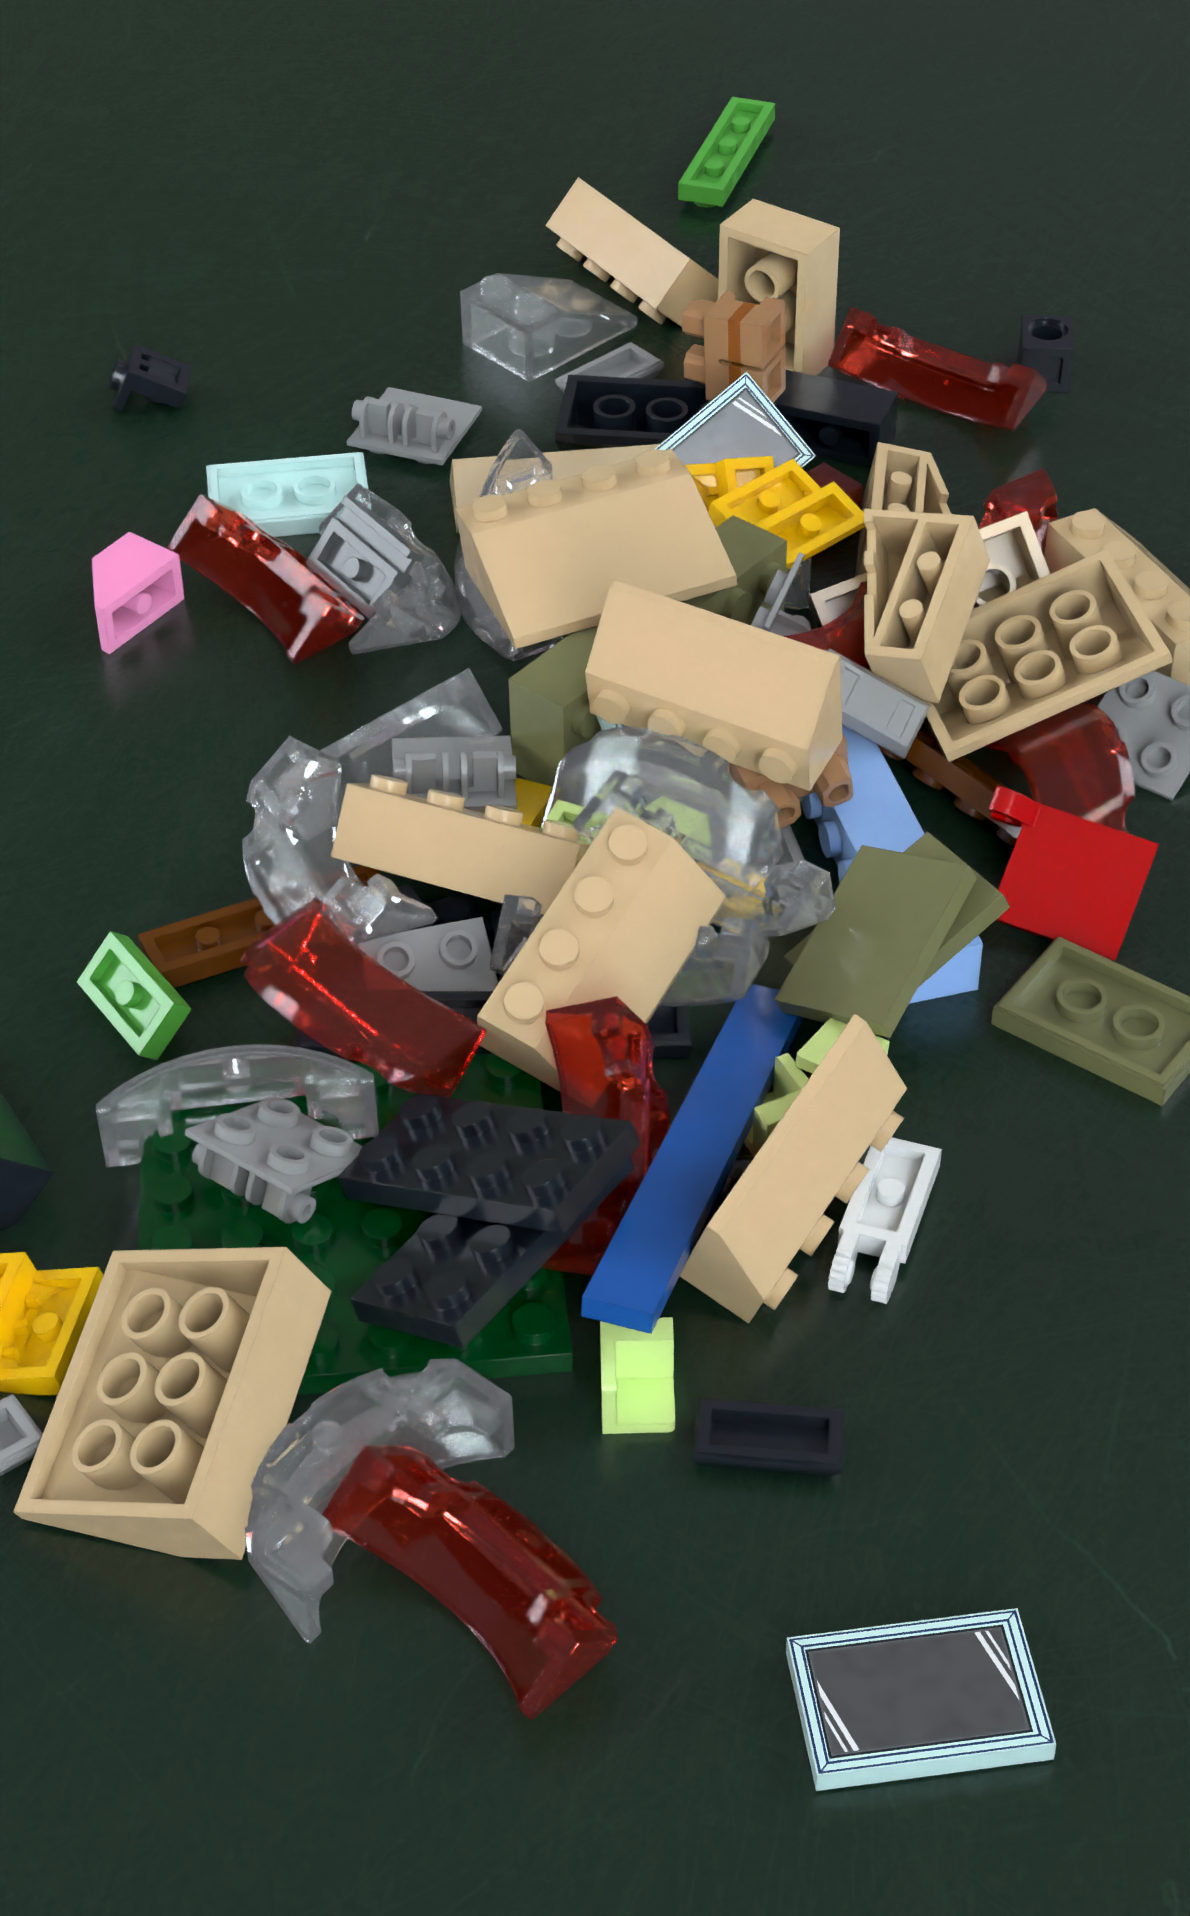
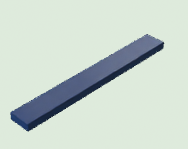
M745 983L582 1296L581 1316L652 1334L753 1125L754 1107L763 1104L773 1083L774 1059L788 1052L804 1017L782 1012L774 1000L779 990Z

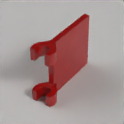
M997 786L988 808L991 811L990 818L1022 828L998 888L1004 895L1010 908L995 921L1054 941L1058 936L1116 962L1159 844L1043 805L1021 793Z

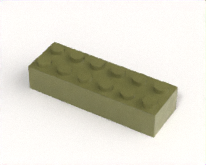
M733 515L715 529L736 573L738 585L681 602L751 625L760 606L770 611L773 607L763 601L778 569L788 574V568L786 567L787 540ZM784 600L783 605H782V607H781V609H780V610L783 611V612H784V607H785V600ZM598 626L569 634L509 678L512 755L516 757V774L529 781L561 788L560 798L567 800L586 784L594 782L604 770L615 763L597 716L590 713L585 677L586 667Z

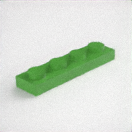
M732 97L679 181L678 200L694 202L700 207H723L774 122L775 103Z

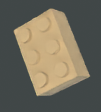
M752 199L720 224L718 299L726 290H729L735 294L736 301L758 305L765 297L785 300V344L782 346L785 347V369L818 375L833 362L840 228Z

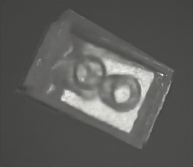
M496 273L486 276L480 282L460 291L463 344L528 382L638 325L637 316L568 279Z

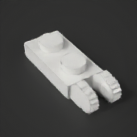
M891 1137L882 1152L870 1145L863 1164L870 1170L850 1198L839 1227L838 1247L829 1275V1290L841 1293L846 1291V1288L852 1281L857 1254L860 1252L880 1257L879 1264L874 1269L870 1282L871 1300L887 1304L897 1279L900 1263H906L940 1167L942 1149Z

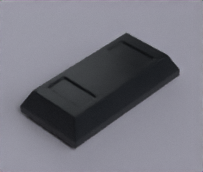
M698 1398L692 1461L701 1466L820 1476L841 1474L845 1409Z

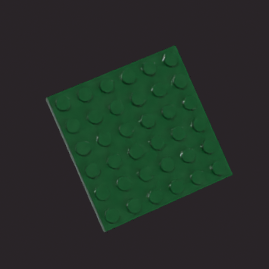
M492 1052L490 1054L450 1056L446 1054H433L428 1057L364 1059L140 1077L138 1250L287 1247L332 1291L297 1395L573 1372L572 1346L560 1248L465 1348L359 1321L350 1298L373 1276L375 1270L381 1264L388 1261L417 1232L419 1226L435 1213L347 1199L337 1178L338 1176L312 1187L310 1196L316 1200V1207L310 1219L305 1223L294 1221L288 1224L262 1209V1204L253 1205L246 1200L245 1195L238 1196L210 1178L202 1176L198 1171V1165L192 1161V1154L198 1142L185 1136L187 1128L217 1118L221 1114L230 1113L255 1104L264 1098L277 1097L295 1103L300 1108L301 1113L325 1126L340 1128L348 1132L354 1142L364 1146L373 1140L399 1113L401 1106L416 1094H432L440 1097L485 1101L487 1103L543 1110L539 1079Z

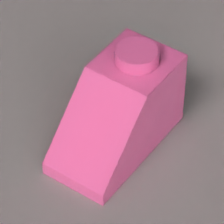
M128 532L92 558L94 605L101 650L108 654L114 652L185 599L179 554L138 535Z

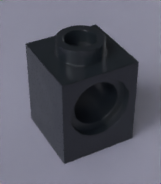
M1022 315L1018 348V391L1069 393L1074 357L1073 316Z

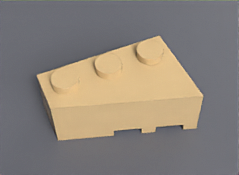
M881 442L877 443L864 492L863 512L864 509L951 514L947 505L949 492L930 452ZM866 527L860 530L855 577L867 573L864 567V551H867Z
M864 509V524L867 529V551H864V567L867 572V595H864L865 657L871 671L925 702L939 703L990 562L974 516Z

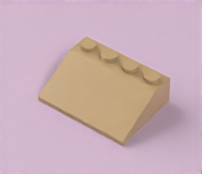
M672 449L648 450L640 453L636 459L614 465H594L586 468L578 475L556 481H536L529 485L527 489L502 496H482L470 505L455 508L466 570L515 649L598 626L609 588L615 580L680 602L738 585L736 573L692 475Z
M1105 549L972 609L939 703L926 702L931 706L924 722L947 761L950 762L1172 663L1173 659L1108 549Z
M287 1247L113 1251L13 1512L24 1520L179 1557L242 1560L332 1291Z

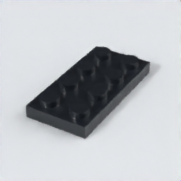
M416 1094L401 1106L399 1113L373 1140L361 1148L359 1155L337 1178L346 1198L350 1200L564 1234L641 1143L632 1121L548 1111L539 1108L494 1104L485 1101L440 1097L432 1094Z
M631 1157L628 1158L564 1234L435 1213L419 1226L417 1232L388 1261L381 1264L375 1270L373 1276L350 1298L359 1321L465 1348L635 1168Z

